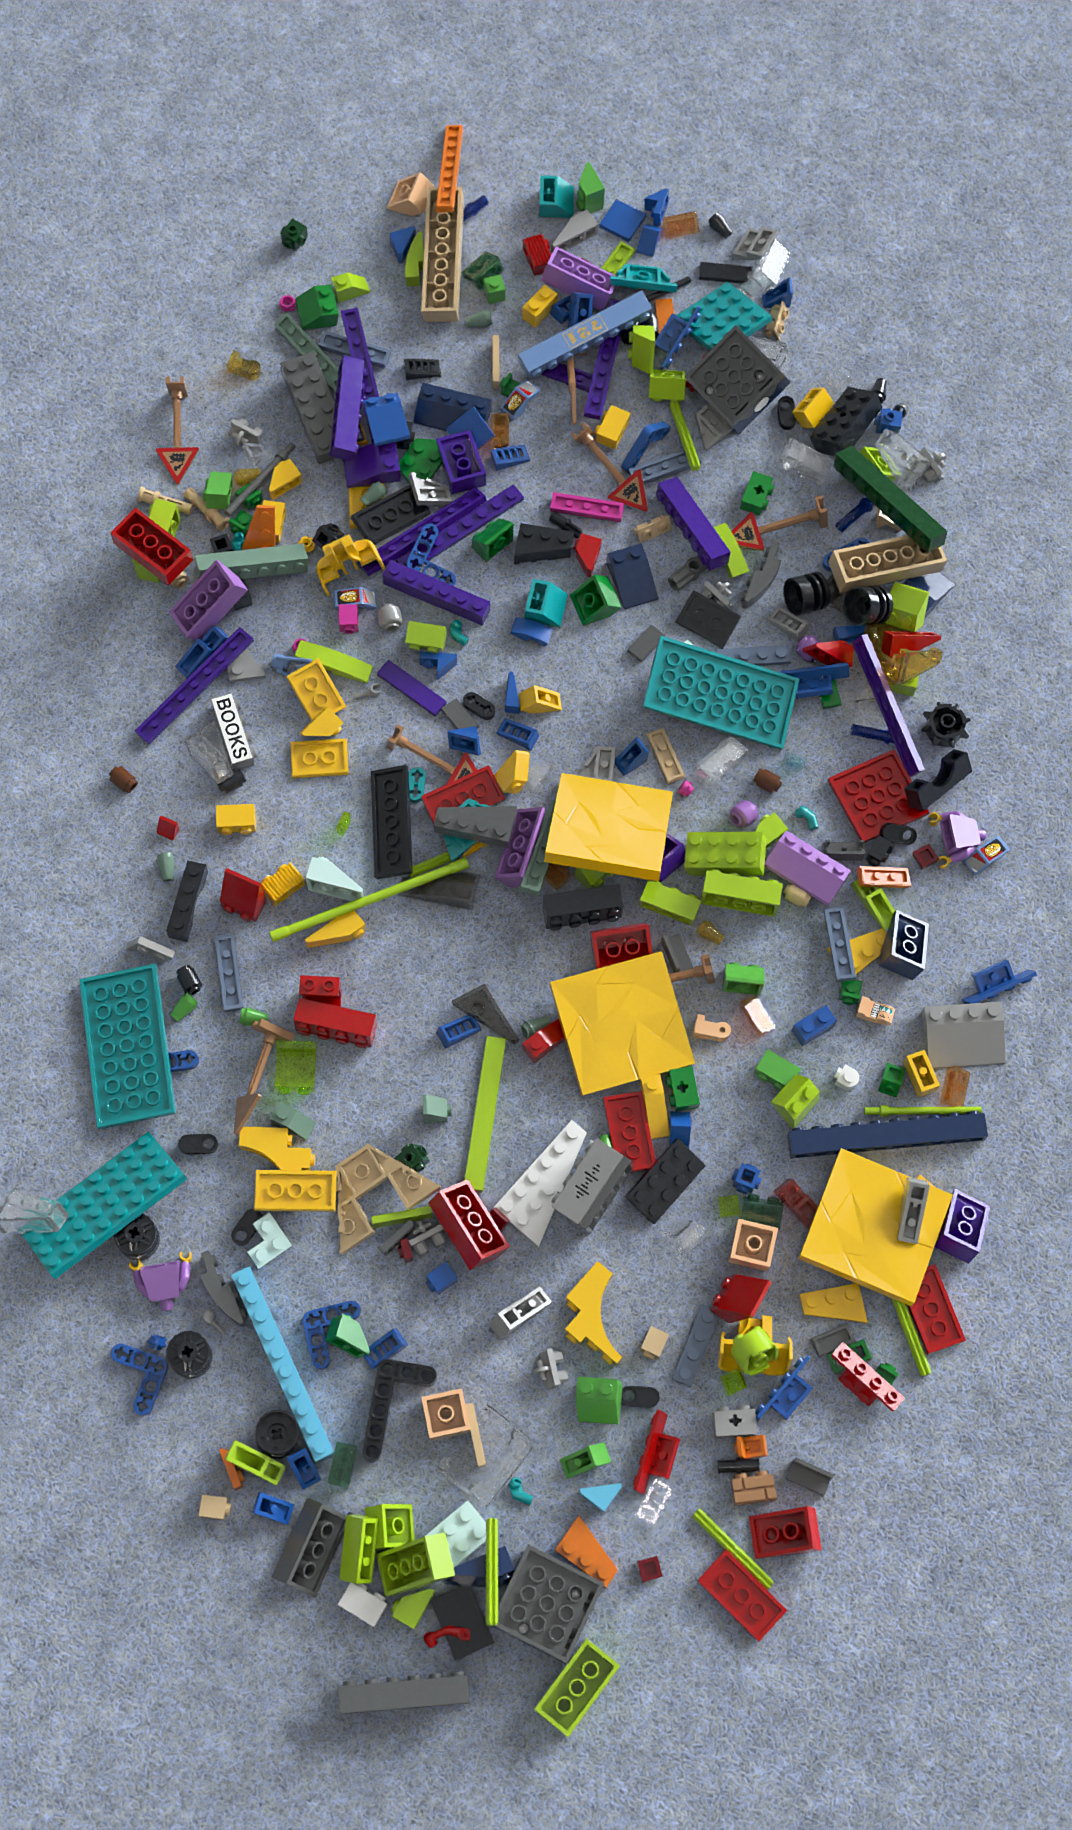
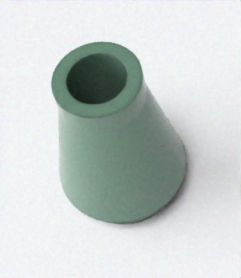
M484 309L470 317H466L468 328L489 327V325L493 324L490 310L485 311Z
M378 481L370 486L360 500L368 507L370 504L384 498L387 490Z
M171 852L158 854L156 859L164 882L174 880L175 857L172 856Z
M547 1016L524 1021V1024L521 1025V1031L524 1037L528 1039L551 1023Z

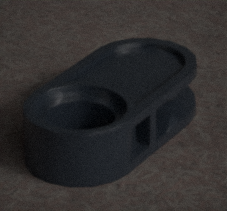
M782 396L777 404L779 425L784 430L793 429L796 423V418L792 413L795 409V402L790 396ZM787 402L791 407L786 409L781 404Z
M885 823L880 828V836L893 843L911 845L917 839L915 829L906 825ZM909 830L911 836L908 840H904L903 834Z
M187 1134L179 1139L178 1146L181 1152L187 1155L212 1154L218 1148V1141L212 1134ZM205 1140H213L214 1146L211 1149H205L203 1147Z
M254 1209L247 1210L231 1233L232 1240L236 1245H246L257 1232L252 1223L262 1217L260 1211H254ZM238 1231H245L247 1237L243 1241H238L235 1238Z
M625 1386L622 1388L621 1403L624 1406L652 1408L659 1402V1392L655 1388L641 1386ZM625 1391H632L635 1395L634 1400L631 1402L625 1401L623 1393Z

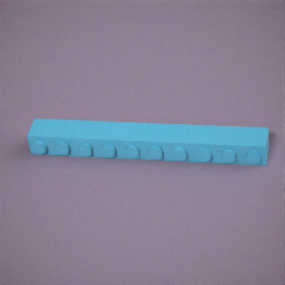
M250 1266L232 1274L233 1281L316 1464L334 1456L333 1448Z

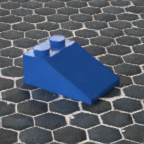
M388 393L385 396L371 397L363 400L367 422L375 446L411 438L398 393Z

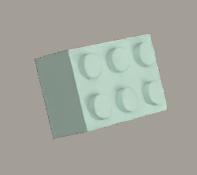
M467 1500L426 1536L440 1533L446 1534L453 1566L456 1567L486 1543V1522Z

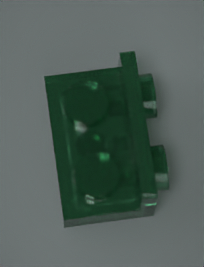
M485 251L461 273L463 278L474 282L477 289L482 291L484 289V278L500 275L504 268L498 256Z
M748 1194V1196H743L740 1219L780 1229L784 1207L783 1202L779 1201L780 1199L776 1197L763 1199L759 1195Z
M336 1443L328 1478L329 1484L349 1490L358 1450L356 1445Z

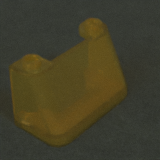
M869 624L865 627L864 635L868 634L887 680L894 685L903 684L936 667L942 660L943 651L936 647L925 651L900 649L901 654H893V658H890L881 651L884 631L908 630L889 624Z

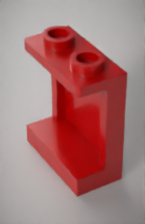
M300 975L299 995H302V999L341 1007L342 988L340 977Z

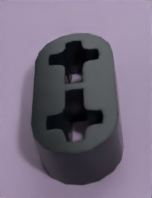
M474 692L464 695L463 705L467 710L484 720H490L494 717L495 707L491 702ZM473 698L475 699V703H476V704H474V703L468 704V699H469V700H472ZM482 708H490V713L487 712L486 714H484V710Z

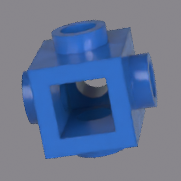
M882 408L879 415L874 419L876 433L897 437L901 429L903 412Z
M742 1163L740 1169L735 1168L731 1178L735 1181L733 1187L740 1193L751 1194L753 1189H758L761 1178L758 1176L761 1170H758L751 1164ZM743 1178H747V1179L749 1180V1182H746V1181H744V1180H742V1179H743Z

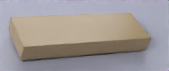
M493 335L492 389L499 390V335Z
M664 728L646 734L667 784L684 779V772Z
M469 1403L465 1404L477 1465L478 1468L486 1466L474 1404Z

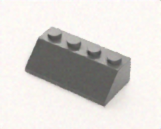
M307 1498L272 1578L316 1598L344 1535L346 1515L320 1502Z

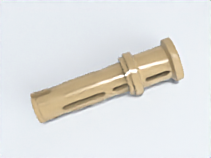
M143 486L140 488L137 496V502L139 503L145 502L153 505L155 498L177 503L178 512L191 515L194 507L193 504L163 496L159 491L146 490Z
M190 487L185 490L183 496L206 516V520L212 522L219 532H222L229 526V518L224 517L219 509L206 508V501H203V498L193 488Z

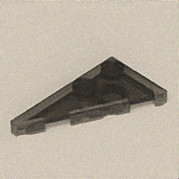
M485 984L452 1000V1004L512 1044L519 1042L517 1035Z

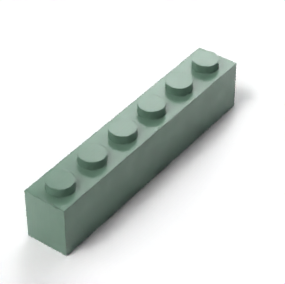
M304 544L195 555L197 579L203 575L215 560H219L240 579L308 571V556Z

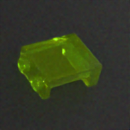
M276 1040L275 1091H278L279 1094H290V1091H296L301 1095H309L310 1092H314L317 1055L316 1042Z

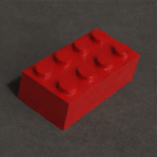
M136 507L110 532L112 541L117 547L168 586L193 561L192 552L188 547Z
M302 998L298 1000L293 1019L295 1029L300 1035L310 1036V1034H313L322 1040L336 1039V1042L340 1044H348L350 1042L363 1049H366L367 1046L372 1047L377 1028L376 1014Z
M468 1179L439 1191L428 1202L469 1270L499 1258L510 1247Z

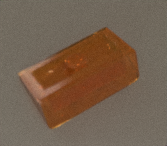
M696 211L663 217L662 226L666 239L700 232Z
M509 413L491 414V430L495 434V437L491 439L492 450L509 446Z
M550 863L544 880L558 892L571 879V874L562 865Z
M756 995L740 1002L739 1006L759 1037L776 1028Z
M958 1066L947 1068L940 1104L952 1107L964 1106L970 1072Z

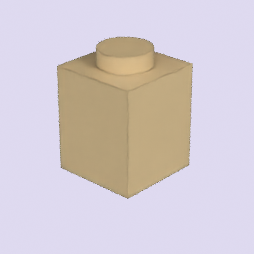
M651 1326L640 1349L643 1352L642 1356L650 1360H654V1358L659 1359L669 1334Z
M202 1495L199 1517L225 1521L226 1516H230L232 1504L228 1503L229 1499L226 1497Z

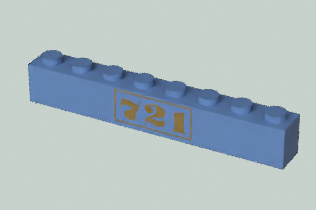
M640 291L518 354V362L528 379L538 377L542 374V371L553 369L562 361H569L573 358V355L586 352L589 347L601 344L608 337L613 338L617 336L620 331L632 328L639 321H646L651 316L652 306L643 291Z

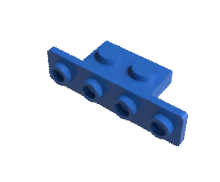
M699 306L695 308L687 322L673 313L668 318L655 340V346L667 353L659 367L660 370H663L664 367L668 369L673 361L670 357L673 352L677 353L682 346L680 343L681 339L688 336L691 328H689L692 322L695 323L700 316L698 312L700 310Z
M848 663L778 671L799 678L796 698L833 694L831 680L850 677Z
M1005 959L972 974L978 992L962 999L963 1004L982 1003L981 1000L986 998H995L1001 991H1010L1019 983L1030 982L1032 977L1037 976V973L1028 969L1014 976L1009 960Z
M809 1355L805 1359L803 1357L798 1359L794 1364L795 1371L792 1374L788 1372L781 1380L783 1385L778 1390L775 1387L769 1394L768 1398H770V1401L766 1405L762 1403L755 1411L757 1422L770 1407L787 1420L813 1389L797 1375L811 1357Z

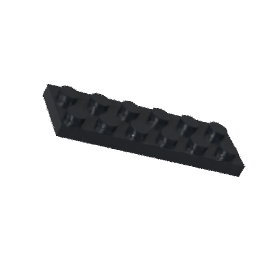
M402 765L371 771L374 877L376 879L413 874L409 767Z

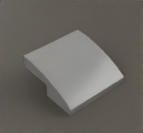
M762 227L760 231L748 228L732 253L733 257L740 260L761 259L778 231Z

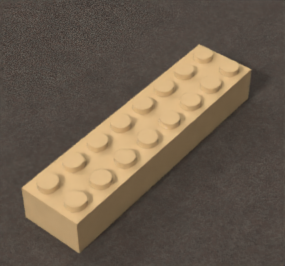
M427 187L422 317L424 322H459L464 209L462 187L456 188L454 212H436L438 187Z

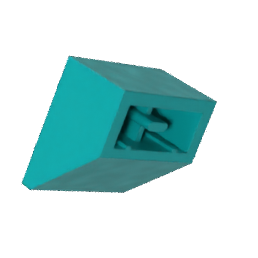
M540 175L539 217L572 218L574 216V186L559 176Z
M532 579L525 608V619L560 628L568 594L551 582Z

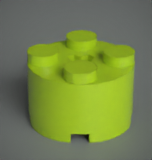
M760 1326L753 1328L745 1335L736 1336L733 1340L734 1345L731 1349V1356L746 1375L749 1373L750 1376L763 1372L770 1366L768 1362L771 1359L775 1361L779 1355V1350Z

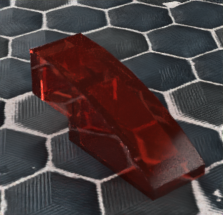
M787 1179L773 1192L809 1230L818 1206L808 1194L802 1191L794 1179Z

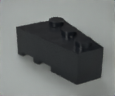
M520 523L514 553V565L546 559L571 558L574 532Z

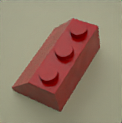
M647 923L589 931L596 969L653 954L650 929Z

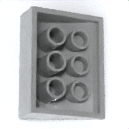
M1002 1002L928 1006L923 1008L921 1020L925 1049L933 1069L1006 1063Z

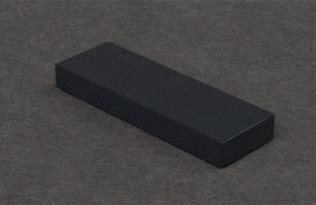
M710 262L700 263L699 280L728 281L729 283L751 285L752 266Z

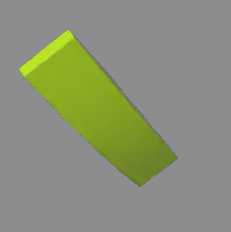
M300 640L295 653L297 658L311 659L312 661L319 658L324 669L332 671V674L367 684L373 670L372 665L359 659Z

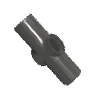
M699 555L689 558L683 567L668 577V582L673 590L679 591L689 582L697 580L700 574L707 569L706 565L702 564Z

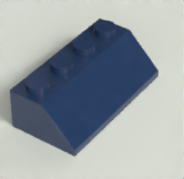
M422 383L413 423L446 431L448 426L472 407H475L484 421L488 423L492 399Z

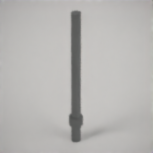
M290 442L283 450H280L275 455L276 458L224 511V514L229 517L269 476L274 467L288 458L295 445Z

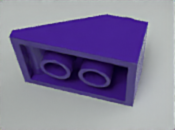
M470 430L436 439L446 479L452 494L468 491L474 487L486 486V472Z
M396 442L379 446L371 443L358 448L357 455H354L351 461L343 459L347 488L368 486L378 481L381 484L401 481Z
M666 833L659 877L660 882L685 862L686 850L684 844Z
M954 1189L934 1247L969 1264L980 1252L990 1206Z

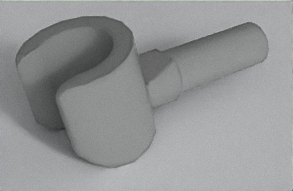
M372 684L370 690L355 694V698L358 699L369 695L378 697L381 690L374 691L373 689L379 688V684Z
M206 1310L202 1317L203 1321L215 1327L223 1335L226 1330L213 1320L216 1314Z

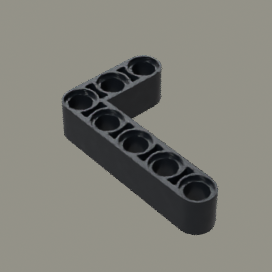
M390 1359L382 1360L379 1363L363 1444V1455L368 1462H376L381 1458L395 1382L431 1387L437 1380V1373L433 1367ZM385 1365H390L393 1367V1371L391 1374L385 1375L382 1373V1368ZM404 1369H411L413 1375L410 1378H404L402 1376ZM425 1372H431L434 1377L431 1381L426 1382L422 1379V1375ZM380 1386H388L389 1392L386 1395H380L378 1393ZM377 1406H383L386 1409L383 1415L377 1416L374 1413ZM375 1426L382 1429L381 1434L377 1437L370 1434L371 1429ZM370 1447L378 1449V1454L375 1457L367 1456L366 1452Z

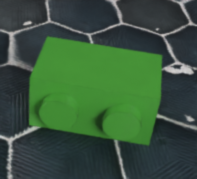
M210 472L209 479L206 478L205 482L206 490H203V501H206V508L226 510L229 507L233 490L232 473Z
M767 1049L754 1074L757 1075L756 1077L760 1081L765 1083L768 1081L773 1084V1087L780 1092L795 1074L799 1075L801 1068Z

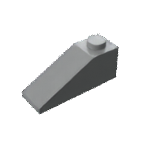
M587 209L576 213L570 219L552 244V253L555 247L565 251L597 234L598 224Z
M906 1178L897 1237L899 1241L918 1244L930 1187L926 1180Z
M539 1286L499 1312L489 1323V1326L499 1339L502 1340L546 1308L552 1301Z

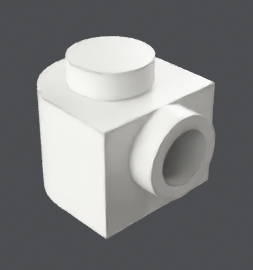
M847 1065L843 1069L839 1067L834 1076L837 1079L834 1085L844 1090L854 1089L859 1082L858 1072Z

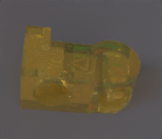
M233 350L227 363L228 373L249 380L259 379L261 377L260 363L256 360L241 358L240 352Z

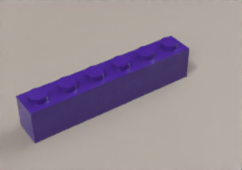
M345 355L338 368L330 456L351 461L352 457L357 455L359 444H356L360 435L358 424L361 422L362 414L359 411L363 405L361 394H363L365 384L362 383V380L365 377L366 368H364V360Z
M676 476L658 483L656 491L658 501L662 502L667 514L671 515L674 524L680 528L684 538L691 544L693 551L699 555L702 564L706 565L709 571L728 564L730 550L679 478Z
M390 560L383 573L384 585L483 626L490 612V601Z

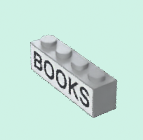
M232 693L212 698V707L232 769H243L255 765L254 759L257 756L254 747L250 748L248 743L251 742L249 731L244 730L243 726L246 725L243 714L239 715L238 709H241L238 698L234 699Z

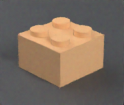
M738 1219L728 1262L768 1271L778 1228Z
M462 1388L421 1397L430 1441L470 1433Z

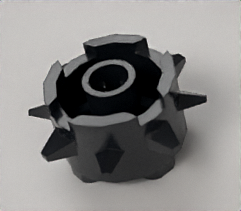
M937 702V707L932 712H923L924 717L928 721L921 731L926 732L934 746H951L955 748V743L960 738L968 739L969 735L964 729L966 723L970 722L971 719L966 718L963 711L959 710L958 704L952 706V704Z

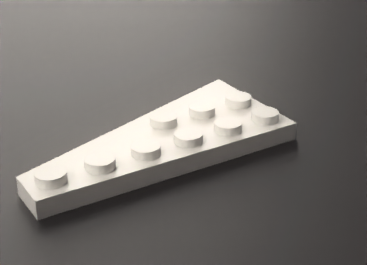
M573 1120L568 1123L494 1206V1208H497L510 1220L509 1223L538 1248L555 1210L552 1208L554 1203L551 1201L557 1192L561 1193L564 1189L562 1184L570 1174L587 1134Z

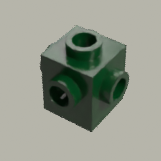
M292 218L287 226L281 229L282 244L288 249L291 248L297 251L306 242L308 237L307 226Z
M416 1144L405 1145L401 1149L402 1152L394 1157L395 1160L417 1173L424 1170L425 1165L430 1161L427 1157L426 1149L422 1145Z

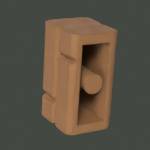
M767 1471L755 1472V1476L747 1477L746 1473L734 1475L735 1479L730 1480L734 1506L775 1501L777 1498L773 1474L767 1475Z

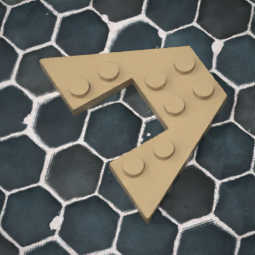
M370 1144L365 1145L336 1165L340 1254L344 1255L376 1233L357 1200L387 1179L392 1183L407 1210H411L442 1189V1187Z

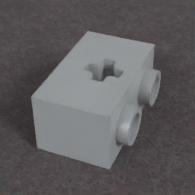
M738 1406L737 1410H729V1407H720L712 1414L714 1439L757 1435L755 1409H750L749 1406ZM733 1417H735L737 1421L739 1420V1423L736 1425V1427H734L733 1423H730Z

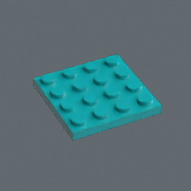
M728 281L676 315L687 322L697 306L700 307L698 311L700 316L695 323L692 322L689 328H691L689 335L709 351L735 325L749 337L772 322V315Z

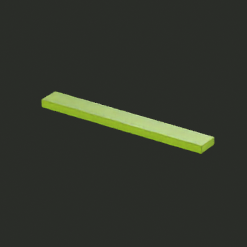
M487 1036L465 1174V1180L468 1179L474 1190L483 1192L506 1045L505 1038Z

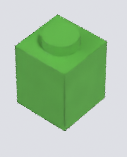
M501 275L484 278V292L488 304L505 301L506 289Z

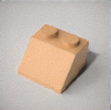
M421 172L398 180L387 209L410 216L422 214L426 210L427 187H434V184Z

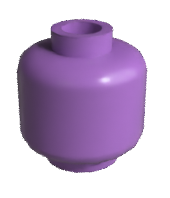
M805 635L796 644V652L806 662L812 660L816 662L817 659L804 653L802 648L821 642L814 635Z
M743 800L733 806L730 810L732 824L740 828H746L755 822L758 817L756 805L750 801Z

